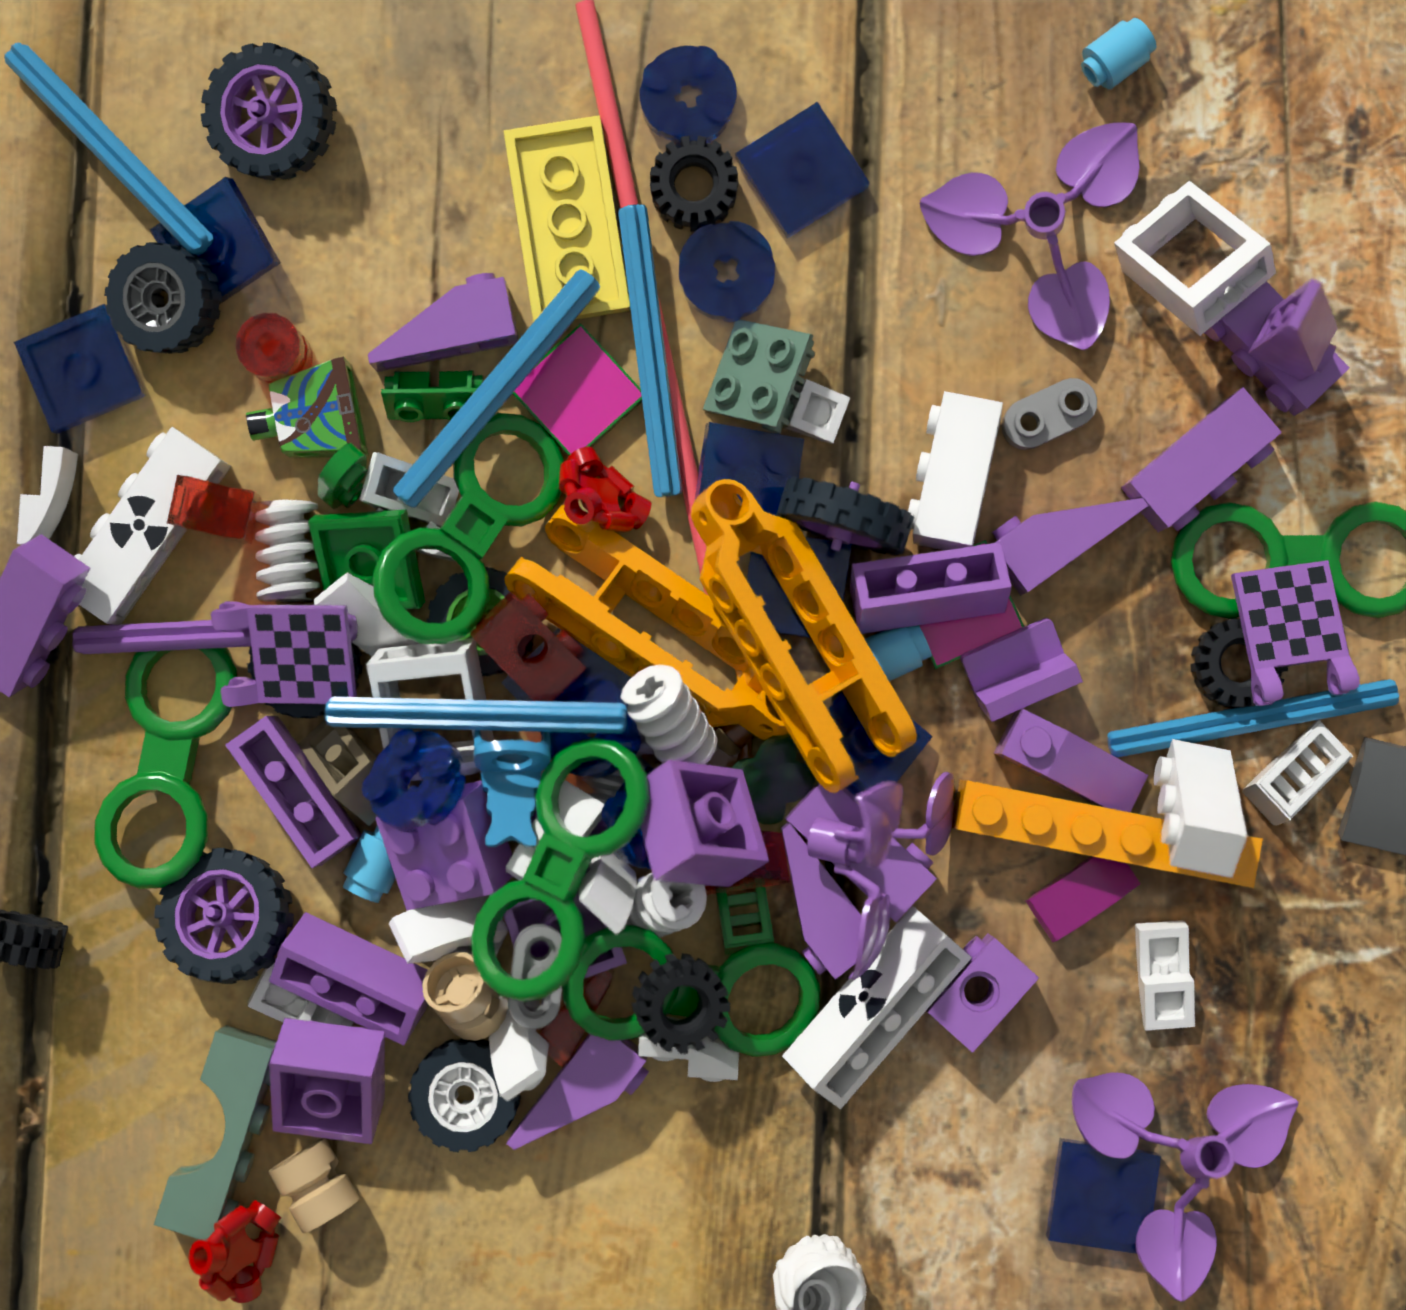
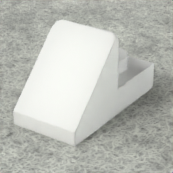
M373 452L359 500L376 509L380 507L384 511L407 509L408 517L426 523L432 521L441 527L454 508L459 490L454 479L443 475L420 504L415 508H411L396 497L393 487L413 464Z

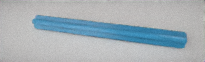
M19 42L13 44L4 56L6 64L189 253L201 255L206 252L207 248L213 243L212 234L29 46Z
M633 204L621 208L618 214L653 490L656 497H672L681 494L683 488L648 211L645 205Z
M581 269L576 271L393 487V492L399 500L407 506L415 508L426 497L599 292L600 285L591 274Z
M1394 680L1376 681L1360 684L1358 688L1350 690L1347 694L1332 695L1329 691L1281 699L1266 706L1238 707L1111 731L1107 735L1109 751L1114 757L1129 756L1170 748L1172 739L1198 743L1394 706L1399 703V693Z
M332 697L326 703L325 708L326 723L331 727L621 734L627 726L626 706L622 703Z

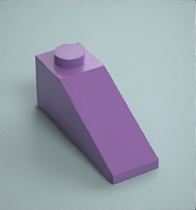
M481 273L466 278V284L452 288L369 352V364L376 372L514 345L519 338L505 278H495L494 273Z
M1311 279L1272 308L1248 354L1300 381L1309 377L1315 371L1322 373L1336 350V346L1330 342L1338 328L1322 283Z
M1143 498L1037 514L1031 516L1023 523L1020 522L1017 516H1014L993 531L992 534L997 539L995 543H1002L1010 582L1021 596L1031 591L1148 507V504Z
M1020 709L1013 713L993 753L1100 807L1131 812L1148 777L1147 774L1025 709Z
M787 822L781 827L801 932L804 940L809 945L801 952L819 975L828 970L834 979H837L856 964L861 914L820 861L808 855L806 843L792 825Z
M588 1034L511 1133L506 1144L515 1150L615 1102L623 1091L632 1095L649 1072L643 1067L647 1057L638 1056L639 1047L629 1039L609 1041Z

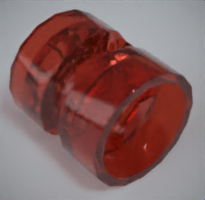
M261 313L252 316L242 324L236 336L235 349L239 361L250 373L267 385L306 370L312 365L313 353L309 341L287 318L279 314Z

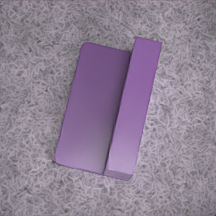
M1043 618L970 650L960 657L978 706L991 722L1083 682L1077 665L1064 653L1055 626L1049 618Z

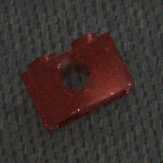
M511 590L482 618L481 622L470 634L533 701L551 702L586 669L585 665L577 657L584 650L564 629L557 635L554 634L543 622L550 614L529 593L521 599ZM529 634H538L544 640L542 651L532 658L519 655L518 645L521 639Z

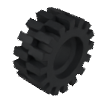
M689 135L681 137V143L676 145L671 141L666 145V151L663 154L659 151L655 157V165L651 167L650 190L655 209H659L661 217L666 222L671 220L674 222V227L682 230L683 226L690 227V232H699V227L706 226L707 230L715 227L717 220L723 221L728 216L729 209H733L736 202L738 172L737 167L732 163L733 157L728 151L724 153L721 150L722 145L714 140L712 144L707 143L705 136L698 135L697 141H690ZM688 167H700L706 170L712 177V191L706 198L700 201H688L682 198L676 191L675 180L678 174Z
M1231 619L1211 626L1208 632L1202 633L1198 638L1200 643L1198 646L1193 647L1191 655L1195 656V663H1191L1190 667L1191 672H1196L1198 679L1194 680L1197 688H1203L1205 690L1203 695L1209 700L1218 701V705L1234 708L1255 706L1256 704L1253 701L1251 692V678L1242 683L1232 681L1224 674L1221 667L1222 655L1228 647L1233 644L1245 645L1240 619ZM1288 666L1274 668L1282 685L1285 679H1282L1281 675L1282 672L1288 671Z
M0 909V962H6L8 965L13 966L24 965L26 968H58L62 958L68 926L46 917L39 918L33 914L26 915L20 914L17 911L7 912Z
M682 953L681 960H678L674 954L665 955L667 963L660 965L656 959L649 964L654 970L650 975L642 971L638 976L642 985L641 988L636 986L633 988L632 995L636 1000L635 1003H632L633 1012L648 1038L655 1045L659 1043L663 1050L671 1053L673 1047H675L679 1054H688V1045L692 1044L696 1051L705 1048L701 1041L703 1038L708 1036L714 1042L719 1037L714 1030L716 1025L725 1028L728 1020L723 1015V1012H730V1003L725 997L729 994L713 969L699 957L695 961L690 954ZM680 986H688L695 989L698 993L699 1001L697 1008L691 1015L682 1020H672L664 1015L663 1002L669 992Z

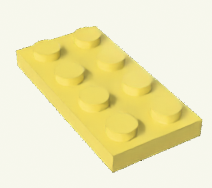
M600 115L503 130L533 322L576 271L581 269L591 274L597 280L600 290L576 319L631 311Z

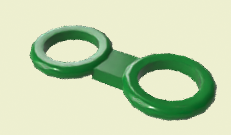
M496 413L453 463V479L461 498L440 529L417 528L400 534L382 550L373 571V596L382 617L398 634L420 644L445 645L466 637L481 622L490 600L489 575L482 558L503 526L522 527L543 519L558 504L562 494L559 489L560 465L564 462V458L557 442L541 424L520 414ZM498 434L514 435L527 441L537 451L544 466V483L540 494L532 502L521 506L505 505L492 499L481 488L475 475L474 457L479 445L485 439ZM420 549L438 550L451 556L462 567L468 581V599L463 611L455 619L445 623H426L413 617L401 605L395 591V573L400 561L407 554Z
M1375 501L1352 506L1334 518L1324 535H1281L1273 521L1252 506L1226 502L1206 506L1200 510V513L1193 520L1181 528L1174 540L1171 565L1175 583L1187 601L1207 615L1227 619L1240 617L1236 598L1219 597L1205 589L1195 575L1192 562L1195 544L1202 533L1213 525L1226 522L1243 525L1255 533L1264 547L1267 561L1265 569L1328 560L1338 604L1356 615L1378 619L1401 614L1406 610V583L1400 590L1389 597L1374 598L1364 596L1350 586L1343 576L1340 564L1343 542L1349 533L1361 524L1369 522L1388 524L1399 531L1406 539V510L1397 505Z
M228 648L197 649L202 651L213 665L216 673V689L210 703L199 715L186 721L175 722L162 719L152 709L147 697V680L152 667L163 655L173 650L136 652L133 655L125 675V700L132 718L146 731L136 775L119 782L103 799L95 819L94 845L102 865L122 883L138 889L163 888L184 878L200 861L208 841V814L201 796L190 784L200 737L213 732L229 715L232 708L225 706L221 697V688L228 685L229 680L238 677V670ZM149 792H163L170 795L181 806L186 818V836L180 850L169 862L156 868L142 869L132 865L122 855L117 842V824L123 810L133 799Z
M590 738L573 742L554 755L541 774L535 801L537 820L544 833L522 880L509 882L489 896L476 916L471 935L473 962L483 982L502 997L521 1002L546 998L564 986L579 966L585 944L583 917L573 900L592 858L611 855L629 843L645 820L650 800L647 774L636 755L619 742L601 738ZM597 759L609 761L618 767L625 780L627 798L623 813L616 823L602 834L590 837L577 836L566 828L559 814L558 797L562 783L569 773L583 762ZM535 899L543 901L553 909L560 922L562 940L558 956L549 969L535 978L519 980L513 978L502 969L495 956L494 937L497 925L507 910L519 902Z
M627 924L617 935L609 927H605L585 938L579 966L567 983L562 986V999L571 1019L588 1034L609 1041L634 1039L645 1033L638 1023L635 1014L624 1018H608L594 1012L587 1005L583 996V980L594 960L600 954L615 947L630 946L645 951L653 960L657 959L660 965L667 963L665 955L673 954L672 950L653 931ZM777 943L752 944L731 954L720 967L708 965L721 979L728 994H730L734 983L746 971L759 965L774 964L788 969L794 975L799 986V1002L793 1016L783 1027L769 1034L752 1035L740 1031L732 1024L728 1012H723V1015L728 1020L726 1026L722 1028L716 1025L714 1030L719 1035L718 1038L731 1050L751 1057L776 1055L788 1049L815 1019L820 1008V984L812 965L797 950ZM680 986L673 989L664 999V1015L686 1017L691 1015L698 1005L699 997L697 991L688 986Z

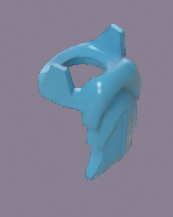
M480 730L474 731V762L481 771L482 789L488 793L487 813L492 817L489 831L485 837V845L487 847H496L510 840L516 841L525 847H535L537 845V838L533 831L530 817L535 813L534 793L537 792L541 773L551 760L550 732L542 733L541 742L520 740L486 742L482 740Z

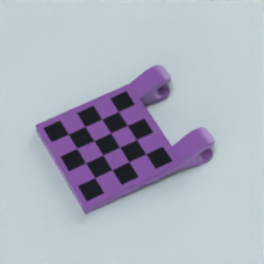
M1328 560L1239 572L1231 575L1251 668L1252 698L1257 706L1271 705L1275 701L1282 699L1283 687L1274 669L1279 667L1327 661V684L1332 695L1347 694L1350 690H1355L1359 687V675L1349 656Z
M227 601L220 604L219 609L211 612L212 626L216 631L248 627L250 631L255 679L234 677L229 680L228 685L221 688L222 702L225 706L237 707L256 703L326 704L332 697H357L347 605H249L236 601Z

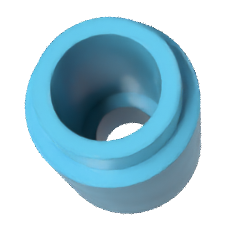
M1132 18L1128 22L1120 21L1083 49L1084 61L1081 63V69L1088 81L1095 87L1102 85L1106 89H1112L1150 60V54L1157 48L1155 38L1146 24L1138 18Z
M919 625L884 630L865 638L889 682L922 667V661L932 657L928 642Z
M378 825L374 832L363 830L345 868L344 874L347 878L343 884V888L349 892L375 903H379L383 893H389L396 879Z

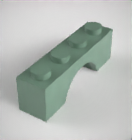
M225 1025L215 1031L200 1080L215 1093L223 1108L225 1116L223 1141L218 1152L209 1161L198 1165L182 1166L169 1176L154 1222L155 1226L199 1240L207 1239L215 1231L214 1224L239 1206V1202L233 1200L238 1181L246 1182L255 1154L248 1152L253 1134L260 1135L263 1131L270 1110V1106L264 1105L263 1102L270 1086L269 1063L277 1042L276 1040L229 1025Z

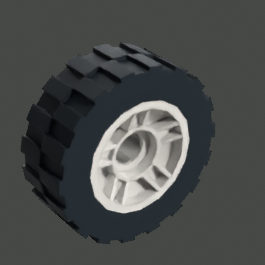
M462 1038L460 1040L450 1039L439 1047H435L418 1065L410 1081L412 1086L408 1093V1103L411 1102L412 1107L410 1114L413 1121L416 1120L420 1128L418 1130L424 1137L427 1135L433 1140L432 1143L438 1147L444 1146L450 1148L449 1151L458 1153L460 1150H468V1152L478 1151L479 1147L484 1145L488 1147L495 1143L496 1139L500 1135L503 1136L508 1130L516 1115L521 1099L520 1093L509 1101L500 1096L492 1067L490 1044L485 1039L476 1041L464 1040ZM463 1085L471 1087L474 1092V1099L464 1100L462 1104L458 1103L456 1100L459 1096L458 1087Z

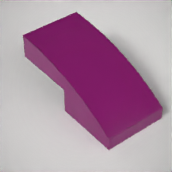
M1090 856L1070 872L1056 877L1025 902L1050 940L1056 942L1109 908L1138 887L1140 882L1127 863Z

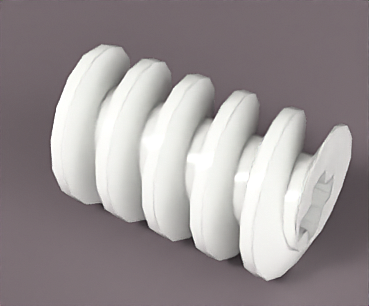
M303 500L261 502V504L269 507L256 512L255 520L269 527L258 531L255 534V539L270 547L258 551L255 555L257 561L268 564L270 567L258 571L256 579L270 584L271 587L258 591L256 593L257 599L263 602L314 601L307 598L306 593L319 588L320 582L306 578L305 573L317 569L318 563L305 558V553L313 551L314 546L313 541L305 539V533L310 532L309 520L304 519V514L318 509V504Z
M666 665L650 666L639 671L627 682L622 690L621 699L628 704V715L636 722L637 729L645 736L646 743L654 750L655 757L662 764L668 760L706 764L711 759L716 750L718 740L715 730L709 725L705 714L700 711L697 701L692 697L688 686L683 683L682 677L677 670Z
M653 873L640 877L637 880L633 907L625 925L632 924L653 931L660 938L689 928L700 919L705 910L707 900L705 885L655 881Z

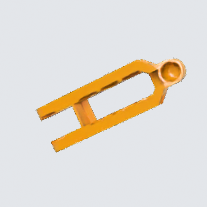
M728 479L714 482L696 498L691 509L693 524L707 547L699 580L812 774L825 790L837 793L855 782L859 777L856 775L854 765L840 741V738L843 736L823 703L825 699L842 690L870 740L882 754L888 757H895L916 742L915 726L798 524L764 512L751 492L743 484ZM737 494L741 496L742 502L738 498ZM750 551L764 556L830 669L829 673L808 685L788 652L791 646L787 639L782 642L762 606L766 603L761 595L756 597L736 563L740 560L739 557Z
M564 505L558 508L545 525L547 537L558 549L605 580L594 597L560 574L556 577L533 561L525 560L523 557L515 563L505 576L506 587L516 599L631 678L639 671L650 666L666 665L673 667L680 673L683 683L688 686L692 697L697 701L700 711L707 717L710 726L719 727L739 724L758 738L767 742H778L790 735L710 597L616 532L603 530L600 528L599 523L594 521L582 525L572 522L565 513ZM624 595H627L733 667L737 677V683L733 689L726 688L723 691L691 669L693 667L692 663L686 659L682 663L650 641L651 635L645 631L640 634L613 616L611 613Z

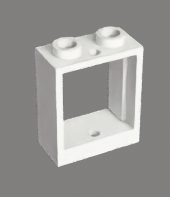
M1188 181L1175 193L1166 196L1156 209L1139 223L1127 228L1122 236L1114 242L1122 272L1199 336L1276 274L1271 243L1191 181ZM1196 219L1235 251L1192 287L1188 288L1150 256Z
M475 638L455 640L445 645L416 644L380 648L366 664L373 698H401L397 680L461 674L466 700H486ZM379 728L389 777L406 776L407 780L416 781L427 779L436 772L454 771V774L459 776L480 772L474 762L475 730H472L473 740L410 747L407 729ZM480 730L483 741H494L491 730Z

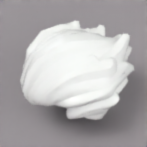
M814 1234L812 1237L805 1236L796 1245L790 1246L783 1259L777 1261L776 1270L773 1274L777 1310H865L866 1284L862 1267L857 1263L851 1249L845 1247L839 1237L826 1234L821 1236Z

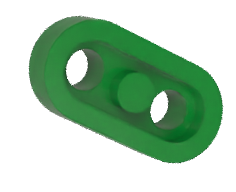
M351 442L341 447L330 458L318 476V497L332 509H336L342 504L346 508L351 507L360 498L364 484L362 481L368 471L366 469L367 456Z

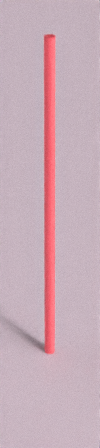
M593 0L580 1L575 7L619 207L621 209L625 206L637 205L639 203L595 3ZM659 298L683 488L682 493L701 575L707 547L693 524L691 509L696 498L702 493Z

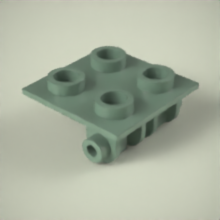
M736 319L703 410L762 424L763 429L780 434L782 428L788 427L790 423L788 419L794 405L789 401L790 398L797 400L800 396V393L794 390V386L804 385L805 379L800 376H805L810 360L815 356V352L812 350L814 341H812L813 335Z

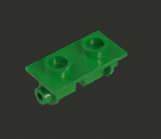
M474 370L439 371V387H430V371H395L394 376H385L384 389H381L387 419L408 423L417 422L421 419L451 420L484 381V376L474 375Z

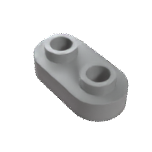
M1069 378L1015 402L1005 412L1002 419V433L1006 441L1017 449L1031 450L1082 427L1096 412L1097 397L1095 391L1087 382L1076 378ZM1073 394L1080 399L1081 407L1079 410L1072 411L1066 407L1065 397L1067 395ZM1024 415L1033 416L1037 422L1036 430H1024L1020 424L1021 417Z
M533 924L522 930L514 945L511 976L519 980L535 978L549 969L558 956L562 940L561 934L555 928L546 924ZM541 940L548 943L549 950L545 956L534 957L530 953V947L534 942ZM562 987L548 997L543 998L541 1004L533 1008L526 1006L524 1002L508 998V1006L513 1019L521 1026L530 1029L542 1028L548 1025L558 1014Z

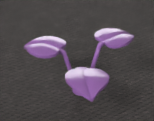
M1133 123L1105 124L1089 129L1070 140L1061 150L1056 165V173L1059 180L1065 185L1073 187L1070 192L1065 194L1058 193L1057 195L1050 192L1037 193L1027 201L1024 210L1018 209L1012 215L1003 216L1008 206V197L1003 186L988 174L967 173L953 178L920 200V208L924 219L931 231L942 243L958 253L970 256L984 255L994 251L1001 242V225H1012L1019 221L1025 222L1027 231L1033 237L1042 240L1047 239L1057 274L1043 275L1032 286L1028 298L1030 317L1037 328L1047 336L1080 350L1089 349L1100 336L1107 320L1110 304L1108 284L1101 271L1089 262H1078L1065 270L1056 235L1059 234L1064 226V204L1075 200L1080 194L1088 204L1100 208L1117 205L1131 194L1137 183L1140 168L1137 126Z
M944 772L935 781L928 799L926 823L919 829H896L901 817L903 788L901 784L895 782L879 784L856 797L862 812L864 828L821 817L814 821L808 836V855L834 862L835 873L846 875L868 892L869 898L864 905L860 921L856 965L849 979L856 980L879 956L888 935L891 910L890 896L881 893L879 886L855 871L850 865L853 862L861 863L865 856L867 866L877 868L885 860L892 838H926V854L936 855L939 853L949 838L954 818V776L952 773Z
M1112 1072L1091 1078L1079 1079L1074 1084L1072 1091L1073 1115L1080 1133L1094 1150L1111 1158H1127L1135 1152L1140 1137L1148 1142L1176 1148L1181 1151L1180 1161L1183 1169L1195 1178V1183L1175 1203L1174 1213L1169 1210L1159 1209L1149 1213L1139 1225L1135 1243L1139 1261L1146 1272L1173 1299L1185 1301L1204 1282L1212 1266L1217 1247L1215 1228L1210 1218L1205 1213L1199 1211L1184 1213L1185 1207L1202 1189L1209 1187V1178H1220L1227 1175L1234 1163L1242 1167L1258 1168L1272 1162L1285 1144L1291 1120L1298 1107V1101L1279 1090L1261 1085L1242 1084L1227 1087L1212 1098L1207 1108L1208 1122L1218 1135L1195 1137L1187 1141L1185 1139L1155 1134L1144 1129L1153 1120L1155 1106L1149 1089L1139 1079L1125 1073Z

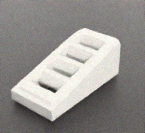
M1318 720L1264 768L1242 791L1256 808L1273 825L1277 826L1290 821L1353 755ZM1311 742L1330 760L1327 765L1310 750L1308 745ZM1297 756L1315 774L1313 778L1294 760ZM1283 770L1300 787L1298 792L1280 775Z

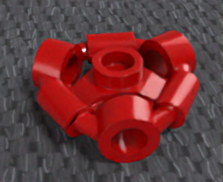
M579 448L572 452L567 460L560 465L559 489L567 495L564 501V510L572 522L582 525L594 521L599 523L600 528L603 530L630 532L632 529L638 530L645 523L651 510V501L634 493L633 489L635 486L613 466L607 468L603 465L594 448ZM618 498H620L621 500H625L621 507V510L618 504ZM579 499H580V502H581L582 506H583L588 512H585V511H583V510L580 508L579 503H578V502H579Z
M253 1200L249 1208L238 1206L214 1224L215 1231L207 1239L195 1241L189 1250V1264L192 1271L200 1275V1288L221 1302L228 1298L237 1303H247L256 1299L263 1290L261 1276L265 1268L272 1266L279 1240V1235L275 1233V1228L282 1218L262 1203ZM249 1223L263 1230L257 1239H251L246 1234L245 1228Z

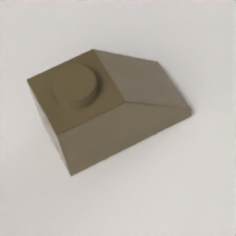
M325 718L298 744L333 797L368 826L376 820L375 817L405 793L396 778L389 777L387 766L350 727H331L326 723Z

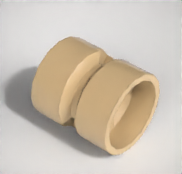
M463 952L444 955L435 961L426 972L422 984L423 997L455 1035L464 1040L476 1041L487 1038L499 1029L507 1014V998L500 996L483 982L473 962L472 955Z
M326 1138L319 1139L268 1171L281 1196L292 1197L293 1202L289 1210L302 1233H307L330 1221L360 1199L347 1174L336 1173L335 1168L339 1160Z

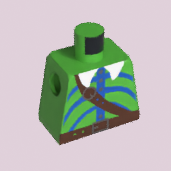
M345 357L332 359L270 383L269 392L272 408L246 413L248 431L252 441L278 436L281 452L288 457H332L341 447L349 442L366 456L369 455L353 369Z

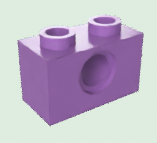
M989 933L982 940L975 936L966 944L963 950L972 958L926 1010L972 1053L1039 979L1036 974ZM976 976L985 977L989 984L987 995L979 1001L967 1000L964 994L966 983Z

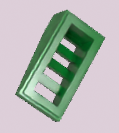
M762 866L730 887L715 886L725 955H731L752 944L774 943ZM754 884L755 892L727 896L726 888ZM757 904L758 912L730 916L729 908ZM760 924V933L733 936L732 928Z

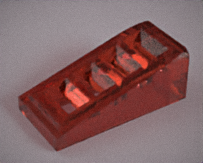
M613 969L593 975L583 985L585 1001L594 1012L598 1009L612 983ZM564 1005L558 1011L555 1019L542 1027L538 1034L549 1043L548 1055L563 1068L569 1062L585 1031L571 1019Z

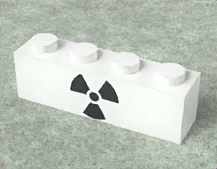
M171 427L167 434L162 432L153 440L146 453L149 460L139 474L133 473L125 480L118 493V497L121 500L111 514L105 513L95 523L90 532V537L93 540L84 553L74 556L90 567L82 585L86 589V593L79 605L106 624H122L231 467L174 427Z
M912 906L888 933L885 944L871 967L856 980L848 979L782 1057L813 1090L841 1109L972 957Z

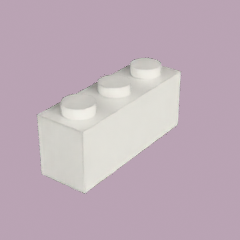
M944 391L941 406L932 405L926 434L934 435L931 453L921 452L916 474V481L924 482L920 500L911 499L908 509L911 515L914 516L911 529H914L913 544L940 550L972 547L974 545L1001 421L1003 402Z
M1172 739L1167 757L1160 756L1158 758L1154 772V785L1160 786L1157 810L1158 814L1164 815L1161 841L1164 844H1168L1171 866L1232 878L1245 844L1247 833L1231 750Z

